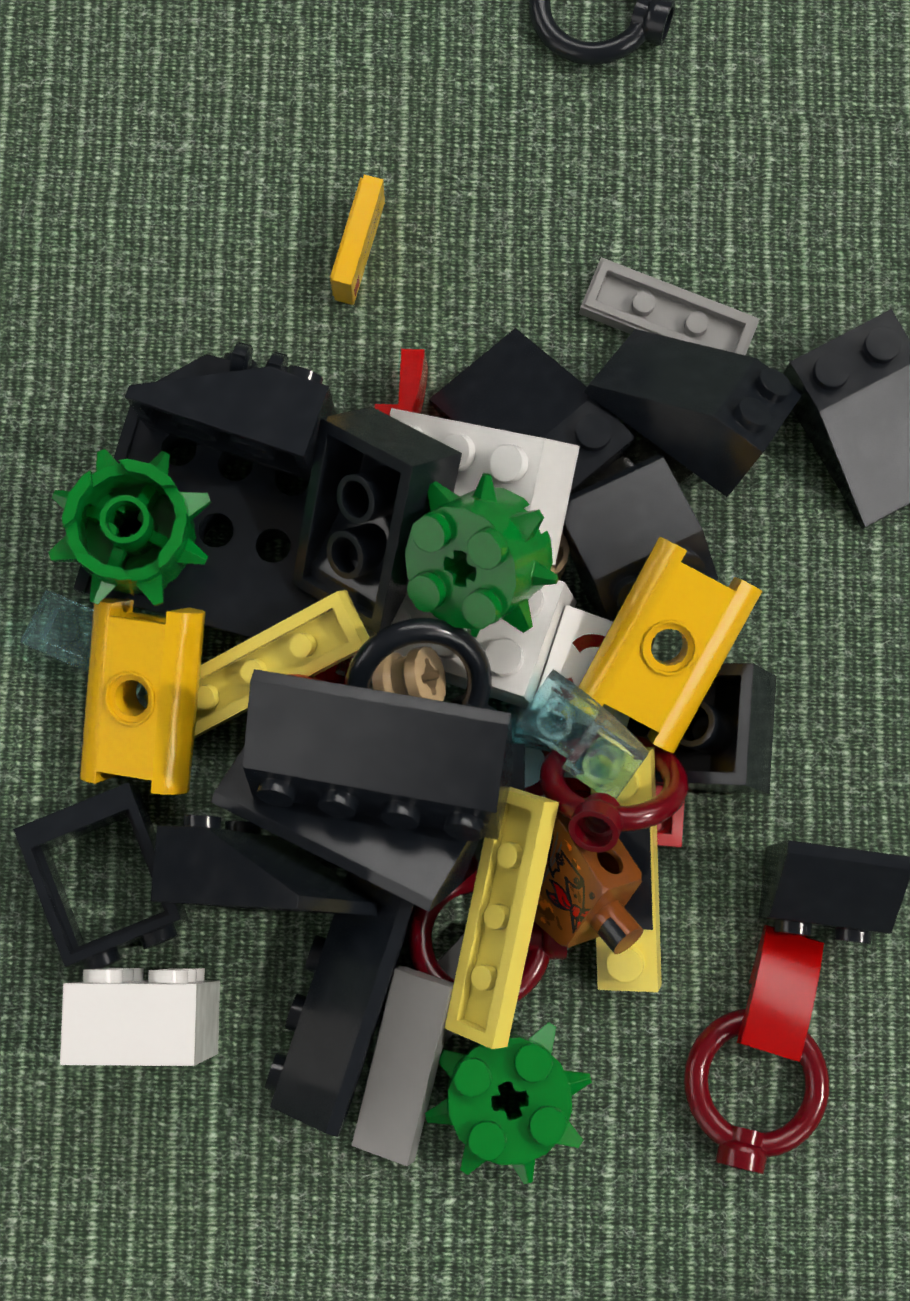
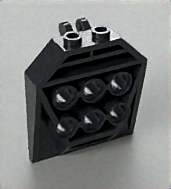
M239 342L235 345L233 352L225 353L223 358L206 354L158 381L258 368V364L252 360V345ZM279 352L272 353L266 363V367L270 366L286 372L289 360L288 355ZM130 405L114 459L118 463H120L119 460L132 459L150 463L161 451L171 454L176 447L181 445H191L196 448V454L188 464L177 466L169 463L168 476L171 477L179 492L208 493L211 503L193 521L196 534L195 544L209 557L205 565L187 563L179 576L164 589V603L158 606H154L144 593L132 595L112 590L105 598L134 600V608L166 616V611L183 608L200 609L205 611V627L246 638H252L320 601L292 584L308 487L299 495H286L279 490V486L282 480L289 476V474L251 462L253 469L246 478L238 481L229 480L224 477L227 465L241 458L148 428ZM135 518L132 526L125 522L119 531L124 537H130L131 534H136L142 525L138 518ZM226 524L233 528V536L226 545L216 548L204 544L205 535L213 526ZM273 539H282L290 544V551L287 557L276 563L266 562L260 558V551L264 544ZM80 565L73 589L78 593L90 596L92 577Z

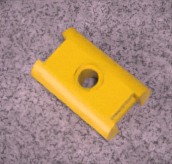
M659 536L572 699L597 715L604 704L651 728L648 738L652 744L674 753L760 597L762 590L737 577L733 578L729 587L682 563L681 561L687 550ZM665 629L679 631L682 637V647L678 655L671 660L661 661L655 659L651 651V644L657 633Z
M104 598L98 605L94 604L80 779L96 784L120 775L152 781V794L179 795L188 793L190 790L205 611L195 608H183L166 611V617L133 612L134 600ZM138 683L142 684L148 693L146 708L137 699L136 688Z

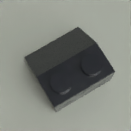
M660 454L569 496L562 531L567 539L586 598L602 618L614 622L659 536L687 550L681 561L682 563L714 580H718L703 529L664 457Z
M791 840L768 846L765 850L758 918L775 920L774 932L811 936L813 925L835 928L834 940L871 944L872 934L892 933L910 880V857Z

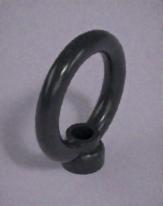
M529 0L528 5L531 23L543 44L559 57L584 65H601L615 62L633 53L645 41L662 46L669 32L675 10V1L637 0L630 25L622 33L608 40L588 42L573 38L560 29L552 16L551 0Z
M413 618L383 628L360 647L353 657L345 677L344 685L369 689L370 681L376 668L391 653L412 644H436L454 652L462 661L467 673L465 694L455 697L450 703L496 710L487 704L491 693L492 674L484 649L465 629L455 628L441 619Z

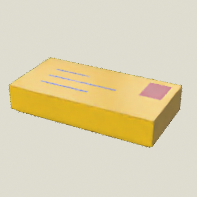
M365 174L363 178H360L330 275L332 295L336 301L350 305L355 303L385 204L383 179Z

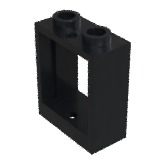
M125 783L13 829L65 967H75L83 964L85 969L104 968L121 960L118 949L137 941H141L144 950L167 942L178 936L175 926L189 920L183 904L161 902L164 909L163 912L86 944L84 943L49 849L128 817L151 878H153L156 833L138 787L130 783Z

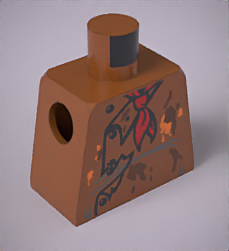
M557 811L534 922L561 946L570 948L601 937L614 954H620L630 948L643 933V928L625 909V905L642 883V872L620 839H618L617 844L612 849L606 852H590L579 847L569 834L568 826L570 819Z

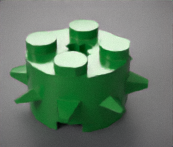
M106 449L97 452L96 472L92 474L91 471L83 474L71 491L55 490L52 495V499L64 509L62 523L66 530V536L48 552L52 562H79L92 577L90 602L98 605L114 590L132 595L144 593L154 606H158L164 603V589L179 576L187 563L205 565L209 556L195 544L196 534L193 519L211 503L208 493L179 492L171 477L168 476L170 454L161 451L150 463L132 459L119 460L120 463H118ZM135 518H138L142 525L140 530L134 535L131 534L130 537H124L119 531L120 527L125 522L132 526Z
M486 473L482 474L476 489L462 496H458L437 481L430 484L428 498L431 511L413 523L405 550L407 577L409 579L407 595L415 607L422 612H430L434 617L446 621L455 628L467 629L468 633L477 638L480 629H484L501 619L523 633L532 628L533 624L528 600L537 591L542 589L544 585L557 584L559 579L558 575L551 571L553 559L549 533L545 531L541 534L539 530L545 518L539 509L526 511L524 508L530 504L523 497L505 488L494 487L492 476Z
M547 1022L528 1038L518 1034H510L508 1046L504 1048L490 1049L479 1043H474L465 1053L442 1049L439 1063L450 1077L447 1085L448 1098L427 1111L425 1116L428 1123L453 1125L459 1140L465 1144L460 1170L465 1174L469 1175L485 1161H490L498 1165H512L523 1184L533 1182L535 1159L546 1155L555 1144L579 1148L583 1142L582 1137L571 1125L569 1119L572 1113V1095L592 1083L590 1073L565 1071L561 1063L551 1055L556 1026L550 1022ZM511 1082L515 1091H525V1100L517 1102L519 1107L517 1111L506 1114L503 1106H492L491 1098L492 1096L500 1095L499 1085Z

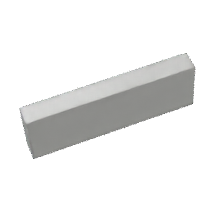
M602 257L579 311L580 315L629 334L637 329L746 355L760 320L747 313Z
M405 966L394 969L351 1146L404 1166H408L415 1161L426 1117L425 1113L428 1109L447 1029L444 1028L454 985L453 982Z

